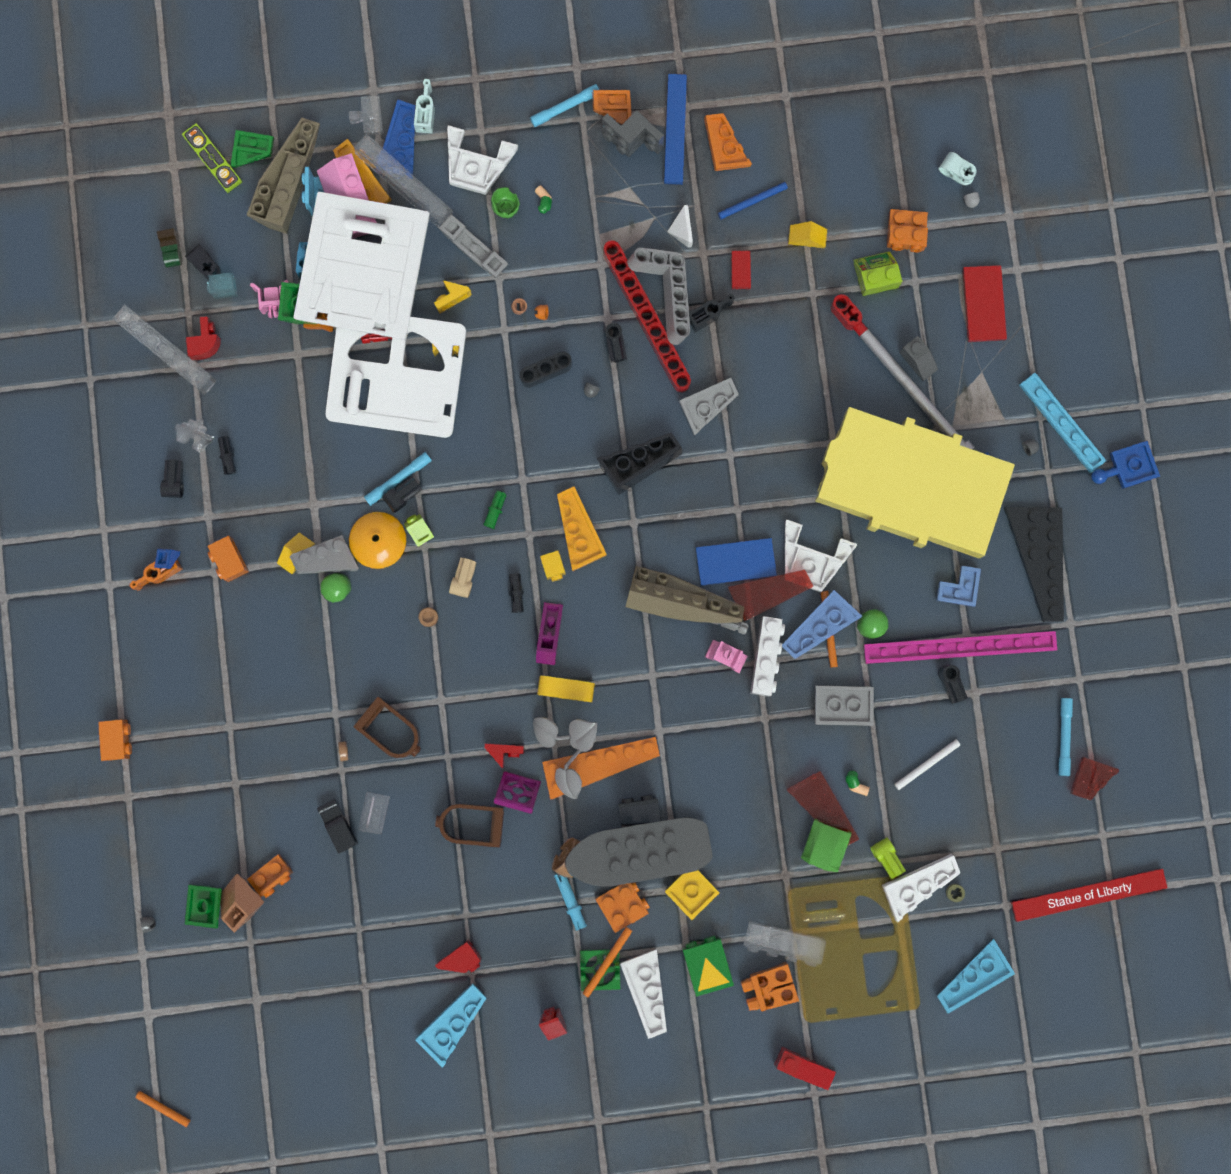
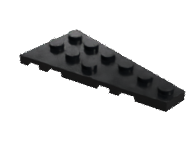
M1004 507L1010 522L1011 531H1013L1016 539V546L1024 569L1027 571L1029 583L1033 589L1042 621L1063 622L1062 508Z

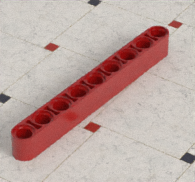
M616 241L606 242L603 255L672 386L677 392H686L691 383L690 375L675 347L669 342L667 332L637 276L628 267V260L622 248ZM614 248L617 252L612 255L607 250ZM621 264L626 268L623 271H619L616 269V266ZM626 281H632L634 283V286L627 287L624 283ZM640 297L643 299V302L637 304L633 299ZM649 313L652 318L645 320L642 318V315ZM656 329L659 330L661 334L656 337L651 335L650 332ZM661 346H667L669 348V351L667 353H662L659 350V348ZM671 362H675L678 365V368L674 370L670 369L668 367V364ZM685 379L687 381V384L685 386L678 385L677 380Z

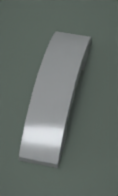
M452 214L439 227L440 231L453 244L493 277L497 278L508 265L495 251L492 252L470 233L466 226Z

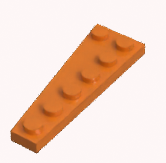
M656 737L578 754L569 765V769L575 770L580 775L582 787L660 756ZM572 756L542 762L550 800L564 795L556 784L555 773L558 768L564 769L565 764Z

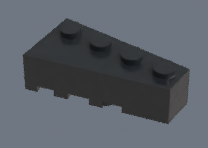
M671 432L648 440V442L633 445L631 448L613 452L611 455L601 456L597 458V461L620 495L682 455V447Z

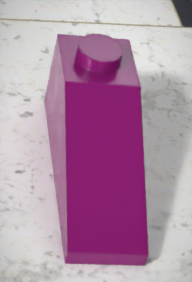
M544 602L536 650V663L555 665L563 605Z

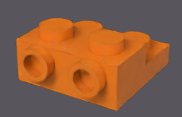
M890 209L887 248H892L894 251L909 249L911 252L916 253L924 251L927 247L928 212Z
M635 882L617 885L595 898L615 933L649 914L647 909L650 906L645 898L640 899L637 894L640 890Z

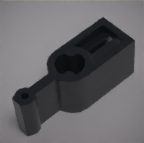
M729 294L721 302L710 300L689 312L690 325L693 330L697 332L716 321L723 308L733 305L734 295ZM709 308H711L712 310L715 309L717 312H716V313L708 312V309H709Z
M335 799L317 808L338 854L358 844Z

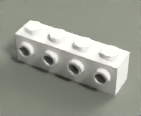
M765 616L761 618L750 694L769 697L776 691L777 681H774V674H778L779 662H776L777 654L780 655L782 650V643H779L780 635L783 636L785 624H782V619Z

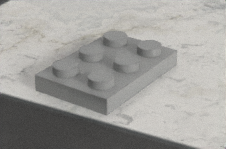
M815 686V725L874 726V687Z

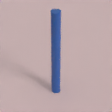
M786 182L778 184L718 212L720 220L788 189Z

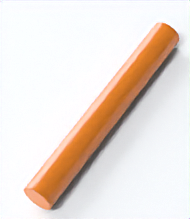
M141 1091L135 1097L185 1127L191 1121Z

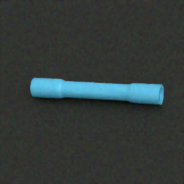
M597 84L584 89L579 94L547 110L531 116L530 120L533 126L537 127L549 121L552 117L592 99L593 90H599Z
M424 452L388 481L365 495L364 498L370 506L373 505L386 492L396 487L416 471L422 469L432 460Z
M1061 698V741L1058 775L1070 776L1071 770L1070 741L1073 699Z

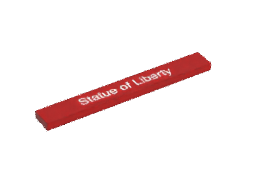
M1160 868L1013 901L1011 906L1016 922L1162 890L1168 887L1164 871Z

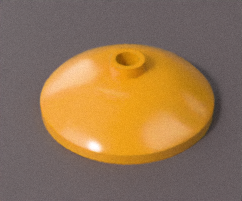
M372 512L362 516L355 522L349 535V546L355 559L362 565L373 569H383L395 564L402 557L407 543L406 533L402 524L394 516L384 512ZM375 535L379 536V540L377 542L373 541V537Z

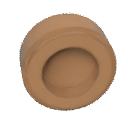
M424 608L419 613V621L425 627H432L438 622V613L433 608Z
M338 742L340 761H348L347 742Z

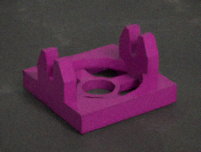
M504 771L494 804L532 814L541 781ZM523 785L527 786L530 789V791L526 790V788ZM520 788L523 790V793L517 794L513 789ZM503 791L510 792L513 796L512 800L507 799ZM523 796L531 798L525 803L518 802V799Z

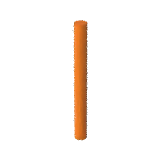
M828 591L821 592L822 602L829 596ZM833 635L827 639L830 668L838 667Z
M628 927L624 929L583 991L586 997L589 998L633 932Z

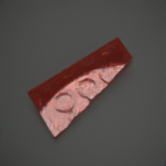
M804 569L730 586L728 589L735 603L744 607L743 619L747 621L814 586Z
M821 770L787 789L814 819H818L820 822L839 830L852 832L848 845L859 840L856 831Z

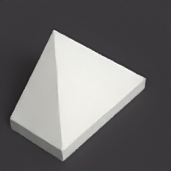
M684 205L667 232L689 248L692 247L693 239L688 205Z

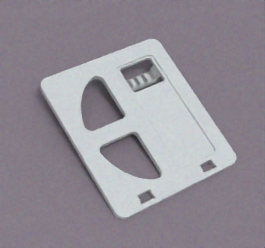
M410 317L407 335L410 332H415L428 339L439 350L445 364L444 370L440 372L405 367L403 361L406 339L392 338L388 364L353 360L348 355L351 347L357 340L368 333L336 327L325 413L326 418L332 422L444 438L450 437L454 429L466 339L465 326L459 323ZM375 323L374 329H385L386 325ZM453 345L459 346L458 358L452 357ZM350 376L347 407L345 408L343 407L346 378ZM363 379L370 380L366 410L358 408ZM445 404L451 405L450 417L444 415Z

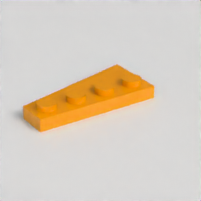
M349 139L333 150L336 158L352 153L369 201L387 204L392 200Z
M575 487L557 494L572 572L607 556Z

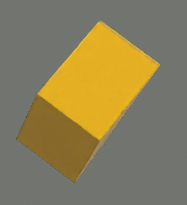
M812 221L790 225L789 245L826 248V228Z
M298 533L284 545L277 564L291 574H294L296 569L290 559L291 554L312 547L315 543L301 533Z

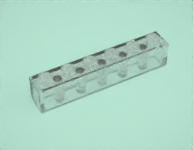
M368 134L354 147L355 154L415 208L428 211L430 213L429 220L438 228L451 214L453 215V210Z
M126 305L114 316L113 320L203 395L216 383V380Z

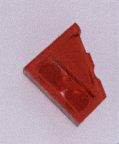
M1082 757L1070 794L1086 800H1092L1097 795V792L1103 789L1107 782L1119 772V769Z

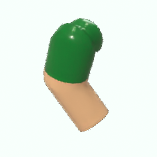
M540 185L536 188L535 193L541 198L538 210L545 214L551 209L552 197Z
M849 771L846 776V783L849 789L867 796L870 787L859 783L856 771Z

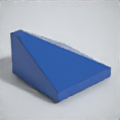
M157 549L154 568L171 569L180 556V551Z

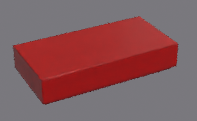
M750 251L731 252L732 289H751Z

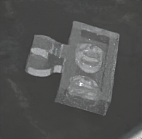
M379 96L360 97L362 111L349 112L350 124H357L363 121L364 136L383 134Z

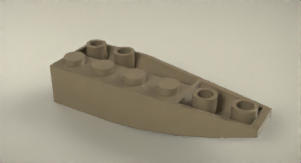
M305 118L300 119L260 178L247 212L248 217L269 229L287 234L303 188L302 173H305V167L310 166L320 123Z
M638 566L634 570L625 606L661 617L707 623L742 622L744 607L673 575Z

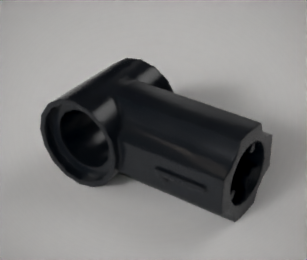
M610 323L605 329L611 363L627 360L622 328L617 323ZM611 329H616L619 334L616 337H611L608 332Z
M165 460L164 480H162L160 486L161 497H183V461Z
M410 477L397 488H392L386 492L382 499L391 511L396 513L407 504V501L421 492L422 488L413 477Z
M954 665L942 666L939 669L938 675L940 680L943 681L951 704L968 698L960 679L958 667ZM949 668L953 672V675L950 679H948L945 674L946 670Z

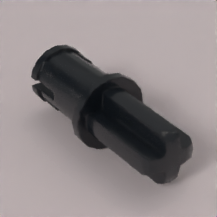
M219 437L218 442L221 453L219 458L222 460L224 475L235 474L234 453L231 451L229 437Z

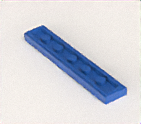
M668 74L664 184L683 185L687 75Z

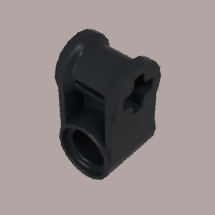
M200 244L185 256L206 279L215 281L220 277V268Z

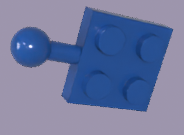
M1148 441L1111 452L1110 456L1114 468L1105 471L1103 469H1096L1091 475L1092 481L1096 484H1102L1108 477L1117 475L1122 489L1160 477Z

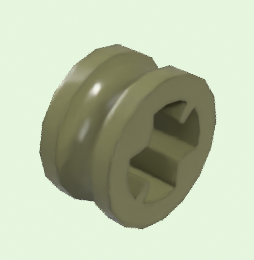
M951 884L946 889V896L953 902H960L965 897V890L958 884ZM958 888L960 895L952 898L951 890Z

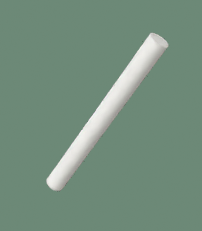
M955 739L894 784L895 787L900 790L960 746L958 740Z

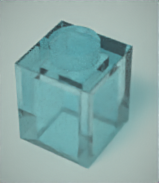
M232 273L209 275L207 290L215 299L238 296L236 279Z

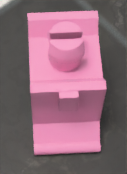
M251 283L252 289L258 292V303L261 313L266 314L269 311V318H273V316L277 318L281 285L279 289L277 287L264 288L263 293L261 288Z
M713 640L705 657L713 661L716 660L732 668L735 672L740 673L748 656L743 654V651L722 641Z

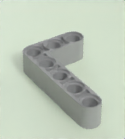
M637 248L627 261L628 267L635 272L663 275L667 338L670 343L679 345L690 334L685 259L677 252Z

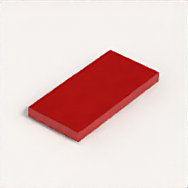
M1001 265L964 267L962 270L968 342L1006 340Z

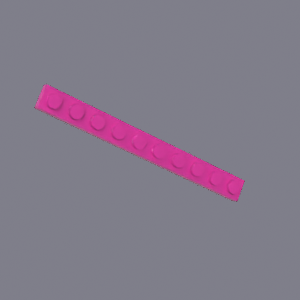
M1056 631L864 644L863 648L865 664L1057 651Z

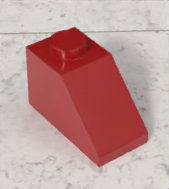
M467 940L440 960L435 966L441 970L466 973L469 970L472 973L481 966L479 962H481L482 958L471 942Z

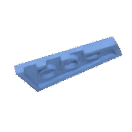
M833 590L782 644V647L796 659L863 616Z

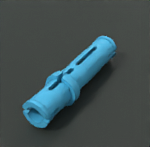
M558 874L554 875L568 909L566 911L567 915L570 914L575 931L586 927L587 924L581 913V905L577 903L568 878Z

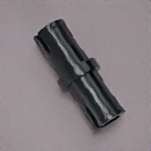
M509 574L510 591L508 593L511 596L512 613L524 612L522 600L524 591L521 586V574Z

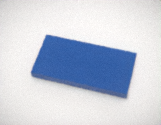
M772 538L696 547L701 586L777 576Z

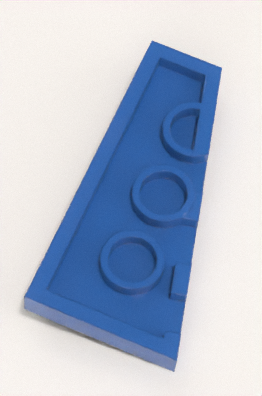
M397 100L376 171L413 183L416 105Z

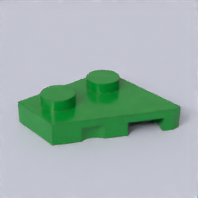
M236 130L230 166L236 168L271 157L274 137Z

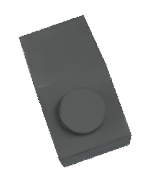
M919 336L914 338L899 352L922 381H925L938 370L931 351Z

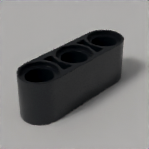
M559 352L524 367L520 371L521 383L525 387L530 388L568 372L572 367L570 354ZM564 358L569 362L567 365L561 366L558 363L560 359ZM544 366H549L551 371L543 373L541 369ZM530 373L534 378L531 381H526L524 376Z

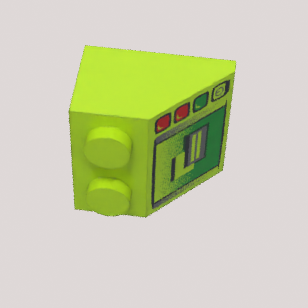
M890 251L853 260L862 296L899 288L903 282L898 263Z

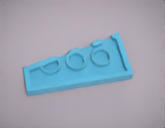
M992 939L937 995V998L948 1014L1013 976L1015 972L995 940Z
M472 983L415 1038V1041L442 1068L450 1054L454 1051L458 1041L466 1032L470 1022L485 1002L486 996Z

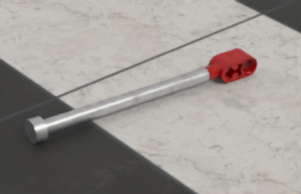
M837 295L831 304V312L846 329L854 330L943 435L951 437L954 433L958 434L864 325L862 313L846 295ZM836 302H842L845 308H838ZM963 439L961 440V446L969 449L975 448L969 440L967 442Z

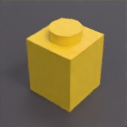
M559 551L540 556L547 580L551 579L554 582L563 579L562 575L566 573Z

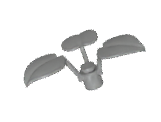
M544 717L535 718L533 721L534 733L541 745L550 748L556 744V740L571 739V746L577 749L565 764L564 769L558 768L555 773L556 784L562 793L572 799H577L582 788V781L580 775L575 770L569 769V765L580 752H586L593 747L596 739L597 723L581 719L573 720L569 725L570 735L560 737L557 736L558 727L553 721Z

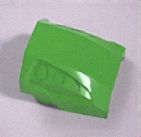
M815 819L801 859L823 870L838 872L852 832L839 830Z

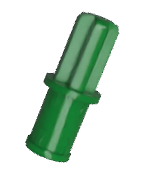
M496 491L491 506H488L489 511L483 523L484 526L495 529L506 499L504 492Z

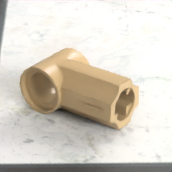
M460 558L456 575L453 577L450 585L449 594L464 598L469 597L472 588L471 581L477 562Z

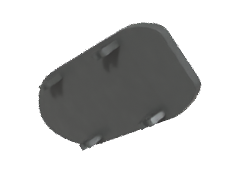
M678 818L597 832L584 838L569 852L565 859V867L567 872L574 878L586 884L601 887L694 872L706 866L713 857L708 827L703 821L694 818Z

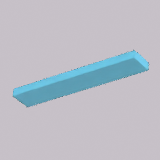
M1036 373L1019 385L1089 473H1092L1106 462V459Z

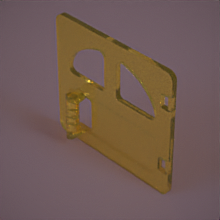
M889 876L793 888L788 892L802 1010L806 1021L814 1023L909 1011L919 1007L920 997L908 913H906L899 922L894 919L882 887L883 884L892 881ZM857 896L869 897L885 910L895 929L893 935L869 939L860 938L855 905ZM829 900L837 901V908L814 911L806 910L807 903ZM831 920L840 921L838 925L818 928L808 927V923ZM796 938L800 943L801 951L803 950L801 954H798ZM890 950L897 951L898 962L892 980L880 994L870 997L867 994L863 955ZM897 1000V1007L886 1008V1001ZM837 1007L838 1014L826 1015V1009Z

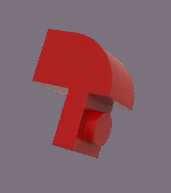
M207 316L200 317L201 336L186 337L187 354L191 360L210 358L220 347L221 338L217 334H213L215 333V324Z

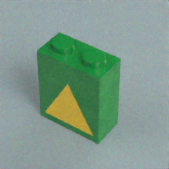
M715 935L704 938L705 942L698 944L697 941L686 943V947L682 948L696 997L734 986L721 939L719 937L716 938Z

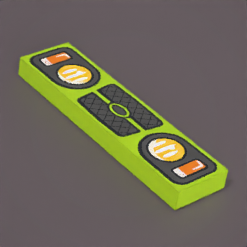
M197 123L182 133V136L227 193L242 183L241 179Z

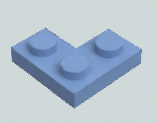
M961 566L958 584L939 582L936 601L975 607L981 569Z

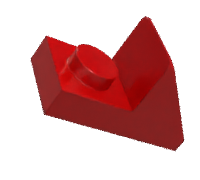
M485 744L484 746L501 768H504L505 753H508V757L518 758L520 754H524V746Z

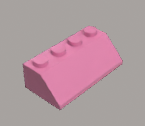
M352 153L333 159L317 170L324 193L368 200ZM356 215L357 220L377 223L375 218ZM353 231L352 239L369 233Z

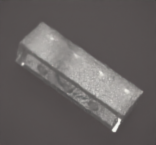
M752 921L748 922L744 946L747 947L748 951L758 953L759 950L766 951V955L772 957L783 955L786 956V960L797 962V959L805 961L806 965L814 967L817 964H822L826 939Z

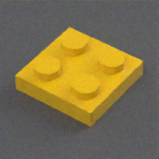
M699 870L681 874L664 891L691 920L719 894L718 890Z

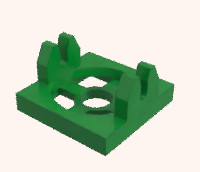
M611 949L580 950L581 991H584L590 982L586 973H593L595 975V966L603 963V955L607 956ZM619 953L613 960L614 966H609L603 975L604 977L608 972H615L613 978L604 984L602 977L594 990H620ZM597 955V962L593 967H586L589 959Z

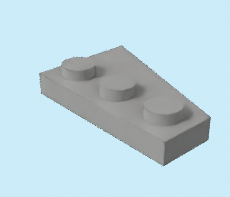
M732 378L679 401L693 435H696L739 395Z
M342 535L290 556L298 574L321 573L325 571H357L359 569Z

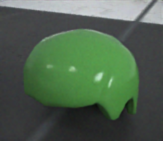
M507 187L498 188L493 192L491 198L492 210L502 218H511L519 210L520 203L517 194L512 193Z
M342 573L329 574L321 582V594L327 601L332 603L340 602L351 591V582Z
M873 609L861 614L863 617L858 619L857 629L862 636L874 639L885 634L888 629V618L884 612Z

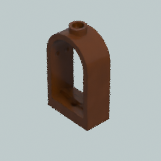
M377 697L353 726L391 757L404 758L410 755L416 757L422 749L419 747L420 733L418 728L381 697ZM384 707L407 724L414 733V743L405 753H394L366 731Z
M455 804L445 809L441 816H436L435 827H438L443 837L452 843L500 848L504 807ZM455 808L493 811L490 842L452 837L445 828L447 814Z

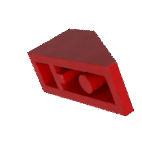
M783 1046L774 1064L776 1069L826 1090H829L836 1071Z

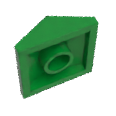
M281 282L278 320L294 324H316L294 319L300 284Z
M188 885L185 924L218 928L222 888Z

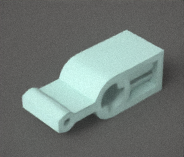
M424 79V95L419 96L416 101L414 128L419 133L433 134L435 107L430 97L432 87L430 80Z

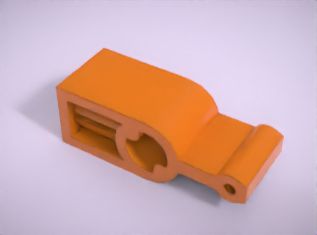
M178 560L175 561L171 569L154 568L155 562H153L144 569V576L142 578L132 581L129 585L132 589L138 591L149 582L155 584L162 583L183 568ZM153 571H157V572H158V575H157L156 578L152 577V572H153Z

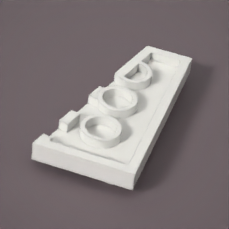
M654 949L620 963L648 1039L667 1032L657 949Z

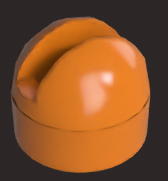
M538 305L534 309L538 311V314H534L535 317L539 320H547L549 315L548 305Z

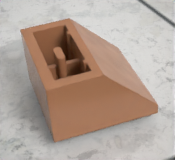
M238 874L233 877L221 892V919L234 933L248 922L264 903L260 895L254 892L246 880Z

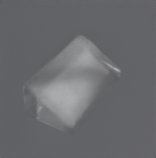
M372 792L366 793L359 830L382 834L390 796Z

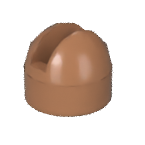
M521 298L515 299L511 309L515 314H523L527 309V303ZM516 303H519V310H520V311H517V304H516Z

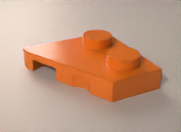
M593 90L594 112L602 116L608 113L621 125L631 116L630 90Z

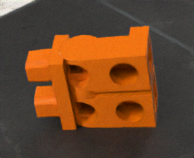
M787 962L752 973L749 978L741 981L744 993L755 990L756 996L746 999L749 1011L760 1009L762 1012L767 1009L799 1002Z

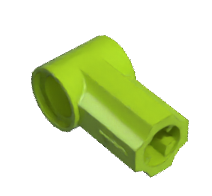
M887 837L870 847L873 855L878 862H881L891 880L906 871L895 854L894 846Z

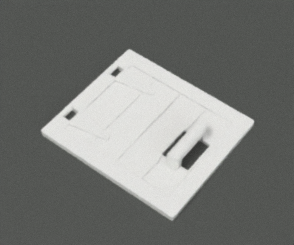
M318 192L294 319L405 340L407 338L430 213L418 209ZM356 215L385 220V224L357 220ZM353 231L380 235L382 237L381 244L352 239ZM318 312L328 314L327 320L317 319ZM375 323L385 324V331L374 329Z

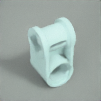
M949 152L939 167V171L943 175L950 177L963 186L970 185L977 173V169L973 164L967 162L954 152Z

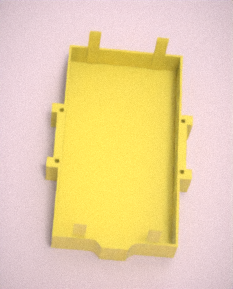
M849 407L845 412L835 440H831L827 446L822 461L825 472L822 482H820L815 502L869 520L867 530L875 532L881 529L913 540V546L923 548L926 546L927 541L976 558L985 556L1015 464L960 445L963 436L954 433L949 437L914 424L915 419L907 417L902 425Z

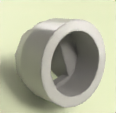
M978 192L964 196L965 204L968 207L974 208L978 205L980 200Z

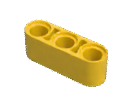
M540 675L537 695L592 702L595 683Z

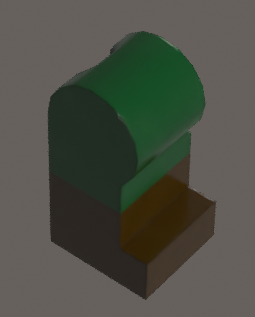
M174 228L157 231L166 268L182 265L178 233Z

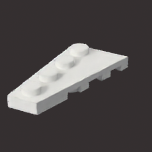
M947 855L882 885L895 921L899 922L903 919L902 916L909 911L912 912L924 899L927 900L934 891L942 888L960 874L954 855Z

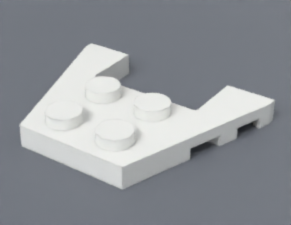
M448 125L450 185L486 195L518 151V145L502 141L497 158L460 149L465 131Z
M786 519L785 580L822 592L851 552L856 548L857 544L841 538L834 557L798 545L797 541L803 525Z

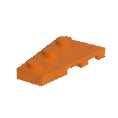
M724 113L706 115L704 121L714 170L722 171L751 167L752 163L744 154L741 143L739 144L735 138L734 131Z

